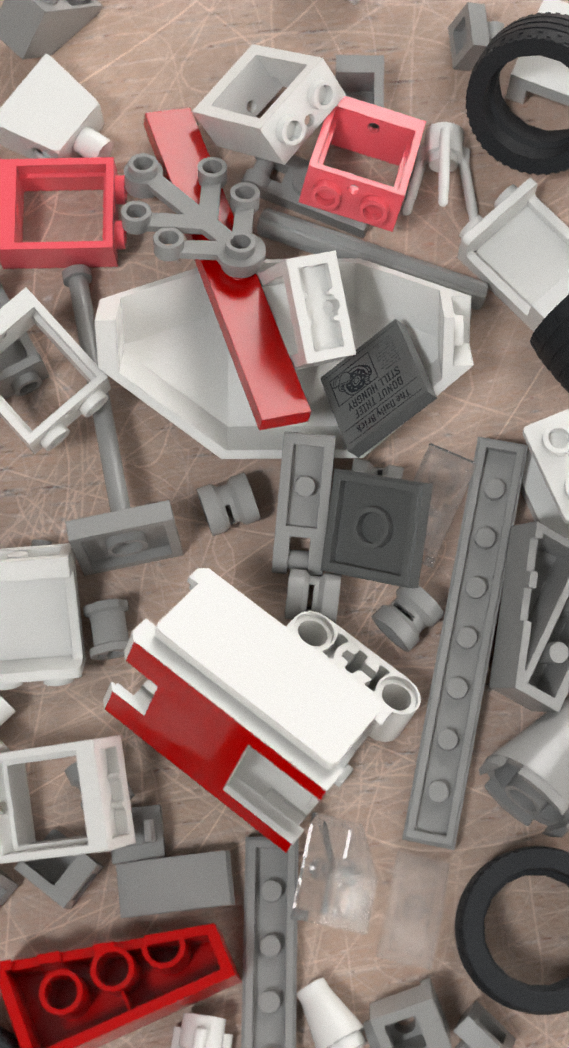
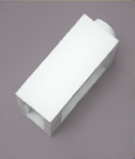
M252 44L194 108L192 113L216 146L285 165L345 97L346 93L323 58ZM282 87H286L287 89L279 96V98L271 105V107L263 114V116L261 118H257L256 116L279 92V90ZM307 115H309V116H310V121H309V123L306 125V124H305V118H306Z
M336 250L285 259L257 275L295 370L320 366L356 355ZM326 301H330L333 304V311L331 313L324 310V303Z
M25 287L0 309V354L36 324L88 381V384L33 431L0 395V417L26 446L36 454L43 447L46 451H50L59 445L70 433L67 427L80 415L83 414L87 418L96 413L107 402L109 397L106 393L111 390L106 374L98 369L96 363Z
M121 735L0 753V864L104 852L136 843ZM76 756L87 835L36 841L25 763Z

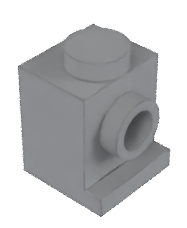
M431 978L420 981V985L370 1003V1020L363 1022L370 1048H452L449 1024ZM414 1017V1020L408 1025L398 1023L404 1019Z

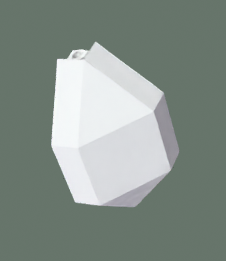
M337 258L355 350L394 319H397L406 326L436 396L474 366L469 344L472 296L361 258ZM265 259L256 274L258 275L285 259ZM198 268L100 299L94 320L98 369L220 459H282L285 431L336 436L334 458H358L348 452L320 380L323 375L345 358L320 366L295 370L311 409L308 422L259 430ZM326 301L324 303V310L331 313L333 311V304L330 301ZM385 437L383 440H381L379 443H377L375 446H373L359 458H364L369 452H371L387 437Z

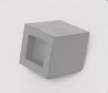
M336 55V79L346 93L345 96L384 108V55ZM375 123L369 124L372 128H379Z
M54 829L50 831L44 840L67 837ZM89 854L20 861L14 869L61 907L72 909L104 866Z

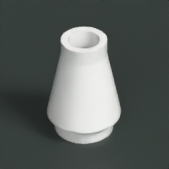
M320 978L310 983L296 994L302 1004L315 1048H363L368 1044L362 1034L364 1026L331 990L325 978Z

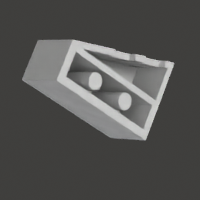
M534 521L511 526L489 688L530 711L559 713L569 692V539L542 523Z

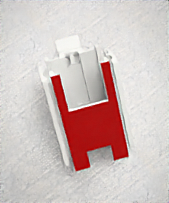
M197 568L187 580L191 591L158 622L157 626L145 618L131 633L124 650L125 661L149 680L134 695L117 683L115 685L111 681L103 699L104 710L287 853L303 833L304 829L300 827V824L318 802L322 800L333 784L340 787L354 769L348 763L368 736L381 742H389L396 739L418 709L421 702L420 693L407 677L321 613L314 611L301 612L285 627L209 568Z

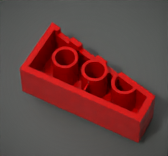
M215 923L144 935L142 938L93 944L92 947L64 952L54 951L37 954L36 957L0 961V991L21 1048H98L242 982L224 936Z

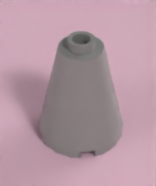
M569 696L565 698L559 713L546 712L488 756L479 769L480 775L487 773L490 778L485 784L486 790L505 811L527 827L533 820L546 825L547 828L542 834L549 837H563L569 831Z

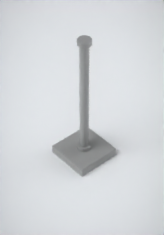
M83 264L71 265L62 271L64 285L70 289L80 347L98 366L95 316L88 285L92 281L91 269ZM109 391L106 393L109 397L107 402L93 414L110 512L65 521L69 543L84 576L183 556L180 536L170 500L133 508L130 507Z

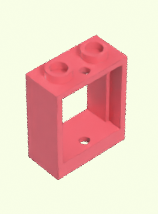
M345 96L324 119L308 165L299 203L393 232L408 187L426 121ZM375 123L379 128H372L369 124ZM335 145L398 165L399 168L393 187L325 166L324 163L330 146Z
M114 157L0 159V264L2 268H67L76 264H83L88 267H118V250L126 249L127 232L122 227V220H119V205L127 203V191L125 190L124 175H118ZM103 190V241L23 242L24 191Z

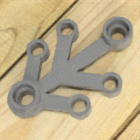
M140 153L129 159L124 167V183L127 193L139 199L156 196L177 214L153 213L150 206L145 202H128L121 209L122 227L126 232L135 235L155 232L153 236L154 254L162 261L170 262L179 258L217 260L222 270L227 275L235 278L250 277L259 270L265 261L266 246L260 237L252 234L254 213L260 207V190L256 185L241 182L231 188L230 208L235 212L233 229L231 231L218 221L221 188L227 183V164L224 160L217 157H207L198 163V183L201 186L200 203L198 205L163 176V168L154 156ZM183 233L202 234L210 241L184 240Z

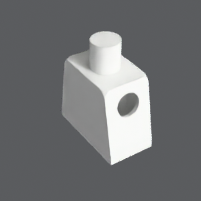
M48 54L41 58L0 108V145L30 159L79 158L80 155L84 158L109 157L113 149V142L99 133L103 128L104 119L98 101Z

